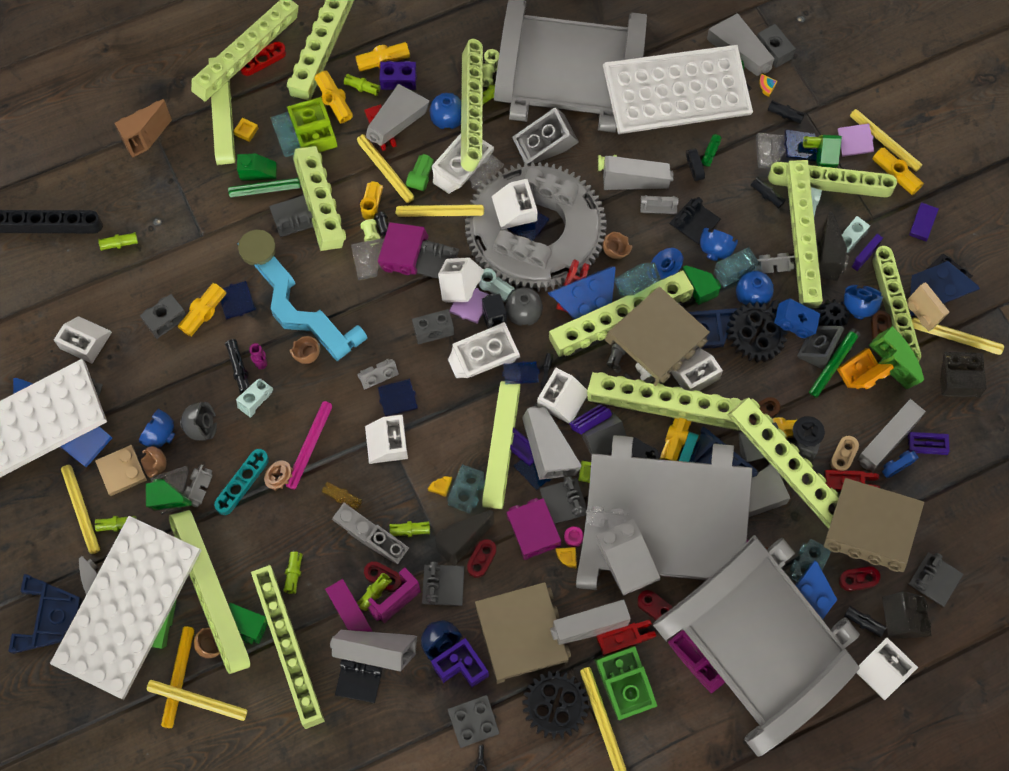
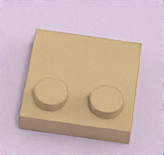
M926 282L920 285L907 299L908 308L917 316L922 326L928 332L934 329L950 313Z
M132 445L95 460L110 496L147 481Z

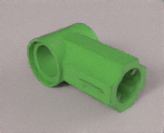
M425 154L419 155L413 171H410L408 174L406 186L424 192L428 184V176L434 164V159Z

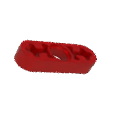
M274 42L264 47L246 64L250 68L244 66L240 70L241 73L245 76H250L283 59L286 56L285 45L282 42ZM261 56H266L267 60L264 62H260L258 58Z

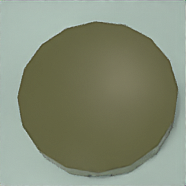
M264 230L247 232L242 236L238 244L241 258L250 265L266 264L273 258L276 251L274 238Z

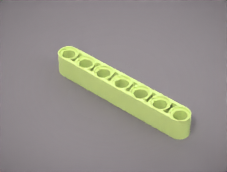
M216 57L209 58V63L213 61ZM229 80L211 96L214 149L217 165L236 163Z
M775 162L772 164L768 176L770 183L787 186L786 168L788 163ZM808 165L810 186L823 191L889 197L897 185V179L890 174Z
M880 246L872 259L879 289L882 293L881 296H883L885 311L891 316L892 326L909 342V346L919 362L921 352L893 251L887 246Z
M500 382L482 507L503 509L511 458L510 445L513 444V428H515L520 396V383Z

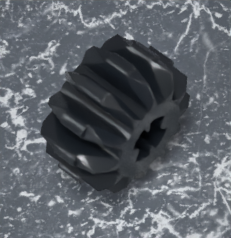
M827 299L824 304L820 305L818 311L820 313L819 324L824 323V326L847 325L850 313L847 312L846 306H842L843 301L837 303L836 299H833L831 303Z

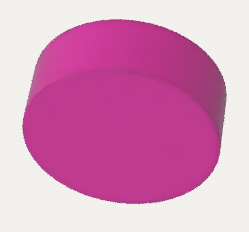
M569 527L565 531L564 541L570 547H578L583 543L584 533L579 527Z

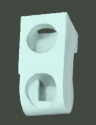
M856 216L838 239L836 245L846 253H849L861 238L868 233L870 225Z
M262 379L256 380L236 399L237 408L251 418L256 413L255 410L271 395L273 388Z

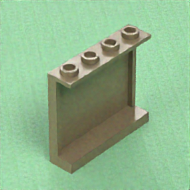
M659 286L608 331L605 341L610 345L615 341L656 379L653 384L656 386L660 382H666L671 376L670 372L673 370L676 372L683 365V360H689L696 351L694 350L697 347L701 349L708 342L706 338L710 331Z
M845 478L824 548L835 553L847 554L854 559L866 560L873 565L888 567L892 571L904 572L924 501Z
M545 582L475 601V607L497 684L505 682L507 678L561 663L568 664V658L571 657L568 645H559L557 639L553 640L550 628L553 627V621L559 618L557 607L552 606L553 593L551 587L547 588Z

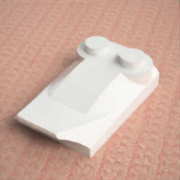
M460 134L432 165L433 183L448 194L462 187L483 163L489 161L494 147L482 139V158L474 171H466L461 166Z
M504 322L452 344V352L448 361L456 378H469L502 364H511L520 357V354Z

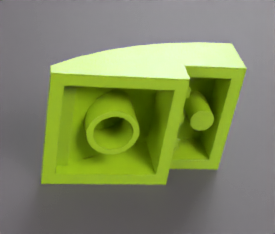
M321 97L287 107L300 148L316 146L319 153L338 147Z

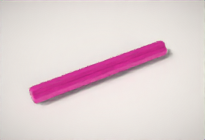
M322 402L292 468L291 474L293 477L288 479L289 484H286V487L293 490L296 489L332 409L331 403Z

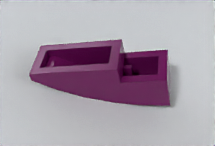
M343 579L325 589L347 630L373 632Z
M684 630L668 641V644L681 661L711 694L725 683Z

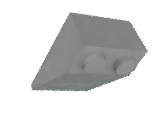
M556 107L512 137L524 162L528 166L532 162L537 163L561 154L579 143L565 115Z
M634 519L596 535L598 547L623 596L661 580Z

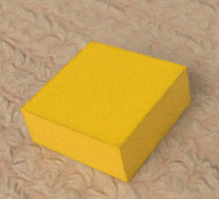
M242 118L233 133L235 136L250 142L259 128L257 124Z

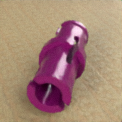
M258 343L252 344L249 347L251 360L255 363L256 368L258 367V369L262 370L267 366L266 354L262 350L261 345L259 346Z

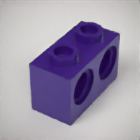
M380 62L381 90H394L398 84L409 90H416V62Z

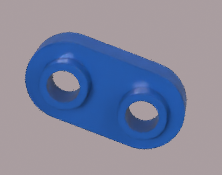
M907 450L899 456L900 459L896 462L891 460L883 466L884 470L882 473L887 479L917 461L919 459L914 451L909 452Z

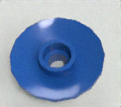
M666 248L660 251L650 264L651 275L655 279L663 280L676 274L683 264L682 253L676 248Z

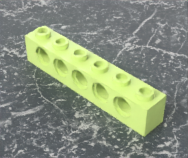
M316 146L295 149L293 160L308 211H311L312 214L311 221L320 251L342 248L343 242L346 240V233L341 228V217L336 212V201L331 196V184L327 183L326 180L327 171L322 166V155L318 153Z

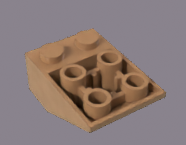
M162 99L144 109L136 111L128 117L121 118L115 123V126L125 147L133 158L149 150L172 119L166 103Z

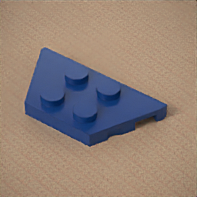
M614 266L552 290L548 294L575 320L612 303L616 269Z
M813 560L795 586L823 620L837 601V598L818 562Z

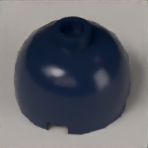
M444 620L432 622L427 625L421 636V647L428 659L432 661L460 642V638H463V636L451 622Z

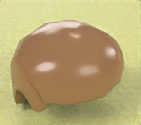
M611 232L604 238L603 250L611 259L619 260L630 254L632 245H629L627 236L622 235L620 232Z
M304 336L293 342V348L290 349V353L296 361L302 364H310L319 356L320 344L315 338Z
M155 446L142 451L146 453L141 458L146 475L152 478L162 474L167 465L164 453Z
M202 628L195 636L194 649L198 655L204 658L217 657L220 652L211 629Z

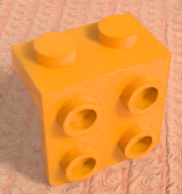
M865 348L839 366L837 371L847 388L869 389L876 384L875 381L890 375V371L894 369L893 364H878L870 348Z

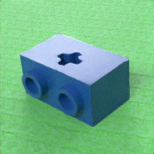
M789 298L779 303L774 324L781 326L783 330L795 333L800 338H807L816 334L820 313Z

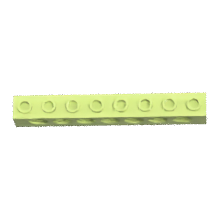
M292 0L278 1L192 78L191 91L203 101H207L264 47L297 19L299 5Z
M325 0L324 6L319 10L318 20L313 23L312 33L306 39L305 49H302L300 52V60L294 66L292 78L288 79L287 88L289 89L290 96L307 101L311 100L317 86L314 77L324 70L354 0Z
M808 160L789 161L786 168L799 303L808 308H819L823 299Z
M682 270L549 331V340L559 357L563 355L569 356L578 348H586L591 342L605 339L608 331L624 318L620 317L619 313H624L625 315L630 313L635 306L639 305L659 286L677 303H683L692 297L694 290L692 284ZM668 291H674L676 294H670ZM608 321L610 324L604 325L601 322ZM590 328L593 332L588 333L585 329ZM569 336H574V337H576L577 339H575V340H569L568 337H569Z
M592 372L587 390V397L590 402L677 419L684 418L688 421L740 431L738 426L727 415L741 402L738 398H724L718 394L709 395L697 390L688 391L680 387L672 388L660 383L654 386L639 379L631 380L623 376L615 377L603 372ZM607 387L613 388L612 390H606ZM625 391H632V393H630V394H626V393H624V392H625ZM645 394L651 395L650 397H647V398H646V397H643V395H645ZM663 398H669L670 400H669V401H663L662 399H663ZM682 402H688L689 404L683 405V404H681V403H682ZM706 405L708 408L703 409L700 406ZM726 409L727 412H720L719 410Z
M746 398L742 400L727 415L829 529L834 513L831 514L828 508L830 504H833L836 508L839 499L837 491L825 484L826 479L812 469L813 465L808 459L801 457L797 446L793 443L790 444L785 439L787 437L786 434L772 424L773 420L768 414L761 412L759 409L760 405L754 399ZM751 414L756 417L755 425L749 422ZM764 429L768 430L770 434L768 440H765L762 436ZM777 444H780L783 448V452L780 455L775 451ZM791 459L796 462V467L793 470L789 467ZM804 474H807L809 477V482L807 484H804L802 482V476ZM817 489L822 491L820 499H817L815 496Z
M270 565L252 571L251 574L301 723L305 729L323 723L325 720L274 571Z

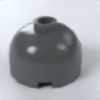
M519 288L510 293L505 309L507 317L511 322L522 326V324H528L529 326L537 322L541 317L543 304L541 297L536 291L530 288Z
M197 402L185 408L180 420V426L189 438L204 441L214 437L217 423L213 424V417L216 415L212 406L208 402Z

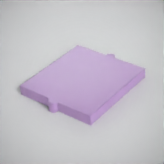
M869 123L838 128V135L842 136V157L874 152L872 141L874 136L871 135Z
M476 288L468 302H454L449 312L462 317V320L467 319L478 324L482 316V298L489 294Z

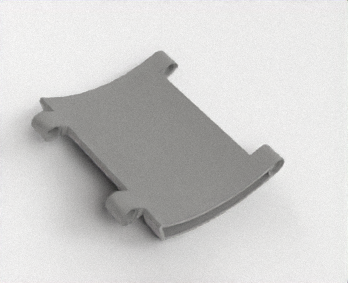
M508 0L497 67L494 101L511 103L509 120L527 122L529 105L549 108L556 107L557 109L600 114L598 131L616 133V122L603 64L605 62L643 57L647 14L631 12L629 14L628 27L529 16L525 15V0Z
M614 435L612 455L592 454L588 506L576 587L597 590L598 575L600 576L601 570L610 569L598 547L596 535L634 519L643 536L660 576L708 580L747 542L752 467L732 466L734 445L713 444L712 464L632 457L634 437Z
M754 535L716 573L676 606L653 623V626L666 642L667 639L680 630H684L759 724L744 738L745 742L759 757L806 723L856 674L860 667L845 648L854 642L860 634L847 618L838 621L830 630L783 571L784 562L795 554L784 538L777 540L767 550L756 535Z

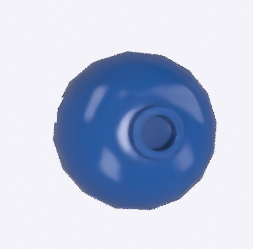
M441 93L436 96L431 102L429 110L433 124L440 129H444V127H450V129L458 127L461 124V99L453 93Z
M704 228L700 238V247L704 253L708 254L707 258L717 261L718 258L725 259L730 257L736 249L738 240L732 241L733 236L715 229L712 233L708 232L709 228Z
M747 272L737 283V299L745 305L751 303L753 306L758 302L759 307H761L763 304L767 305L773 297V282L763 272Z
M858 285L848 286L845 289L844 306H846L850 314L857 319H864L877 313L883 300L880 291L869 286H864L863 289L857 288Z
M157 409L152 416L154 419L146 425L139 438V443L147 447L155 446L160 448L166 442L170 444L175 436L172 418L164 411Z

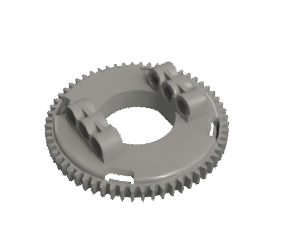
M525 162L524 167L517 164L516 169L511 165L510 171L504 168L503 174L498 171V177L492 175V181L486 179V184H481L482 189H477V194H473L474 200H470V205L484 206V215L466 216L467 218L465 219L466 238L469 249L472 251V256L475 257L476 262H479L481 268L492 269L496 273V277L501 278L502 281L509 282L511 286L515 284L516 289L519 286H523V288L530 287L532 290L537 288L539 292L541 287H544L545 291H547L549 286L553 290L555 285L561 287L562 283H565L568 272L565 271L552 276L553 279H551L552 272L559 271L565 267L570 269L571 263L575 259L579 261L575 275L580 277L582 266L585 263L589 264L590 269L591 263H595L596 258L599 257V252L602 251L603 241L606 236V214H603L604 207H601L602 202L598 201L599 196H594L595 190L590 191L591 185L585 186L586 180L580 182V175L575 178V172L568 174V169L563 172L562 166L555 169V164L550 168L547 162L545 167L541 165V162L538 163V166H535L534 162L531 163V166H528ZM528 179L535 204L556 211L563 219L565 225L563 234L556 242L547 246L531 241L528 238L514 235L508 232L507 228L501 230L492 196L511 182ZM476 236L481 237L482 242L486 248L485 251L483 250L479 239L476 240Z

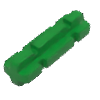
M712 135L705 155L702 158L703 166L709 167L722 139L720 135Z

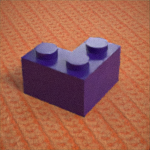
M466 638L431 661L432 667L443 683L460 671L471 688L489 677L488 670Z

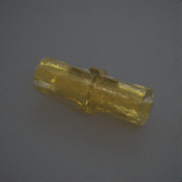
M326 482L327 488L323 487L322 493L333 497L340 504L346 503L356 511L359 509L358 505H361L362 499L348 493V490L345 488L340 489L330 482Z

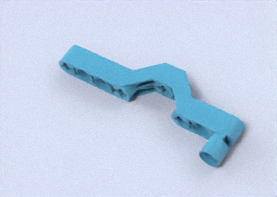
M274 256L266 264L254 265L274 288L271 310L274 318L284 329L311 331L336 361L348 354L353 346L356 348L368 339L359 325L355 326L345 335H342L321 310L317 312L297 311L289 302L290 289L296 283Z

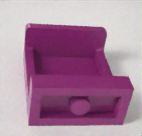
M390 222L378 258L381 269L388 273L394 271L404 275H416L417 269L415 266L422 242L428 240L425 227Z
M538 498L532 499L526 505L521 507L516 505L507 511V519L510 521L520 546L523 560L561 547V539L544 498L540 500Z
M405 567L399 572L403 585L380 605L372 598L368 599L370 605L368 609L377 622L381 620L385 624L421 592L419 582Z

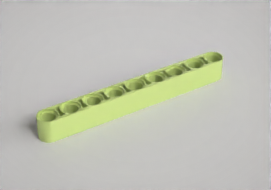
M470 39L462 53L461 166L466 171L472 172L477 168L482 158L483 46L476 39Z
M186 510L169 515V522L174 537L201 549L189 575L227 672L231 674L249 668L250 660L191 511Z

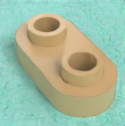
M845 436L840 440L830 461L833 470L847 471L850 468L859 448L856 438ZM845 445L850 446L851 449L847 450ZM837 462H842L843 466H839Z

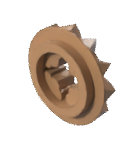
M281 460L273 463L267 469L264 476L266 486L275 491L278 488L283 489L284 484H289L288 479L293 477L291 474L293 469L286 461Z

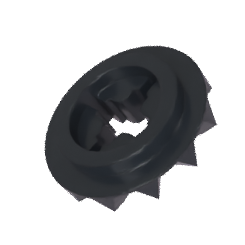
M811 416L799 418L792 429L793 437L797 440L798 444L805 445V447H815L821 443L825 435L823 424ZM813 427L811 432L813 436L809 434L808 436L804 437V429L808 430L809 428L811 429Z

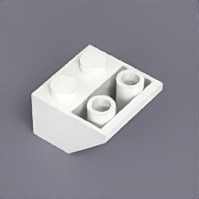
M528 179L511 182L492 196L501 230L537 221V208Z
M471 258L446 259L438 274L442 301L468 302L473 296V291L480 282L484 270Z
M78 316L63 324L54 341L61 350L93 364L112 332Z
M700 348L694 350L696 352L689 360H683V365L676 372L674 370L671 372L684 390L700 391L721 378L722 368L711 354Z
M555 368L537 399V407H546L551 415L570 423L575 419L587 398V389L572 375Z
M402 415L382 417L365 426L369 464L408 459Z
M886 638L859 665L860 669L856 673L877 694L886 700L918 667L893 642Z

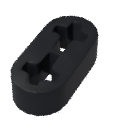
M697 149L686 150L687 162L694 181L704 180L705 172Z

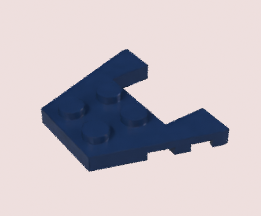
M24 574L20 592L23 594L41 595L33 635L13 633L11 635L8 652L13 654L62 642L82 602V599L78 596Z

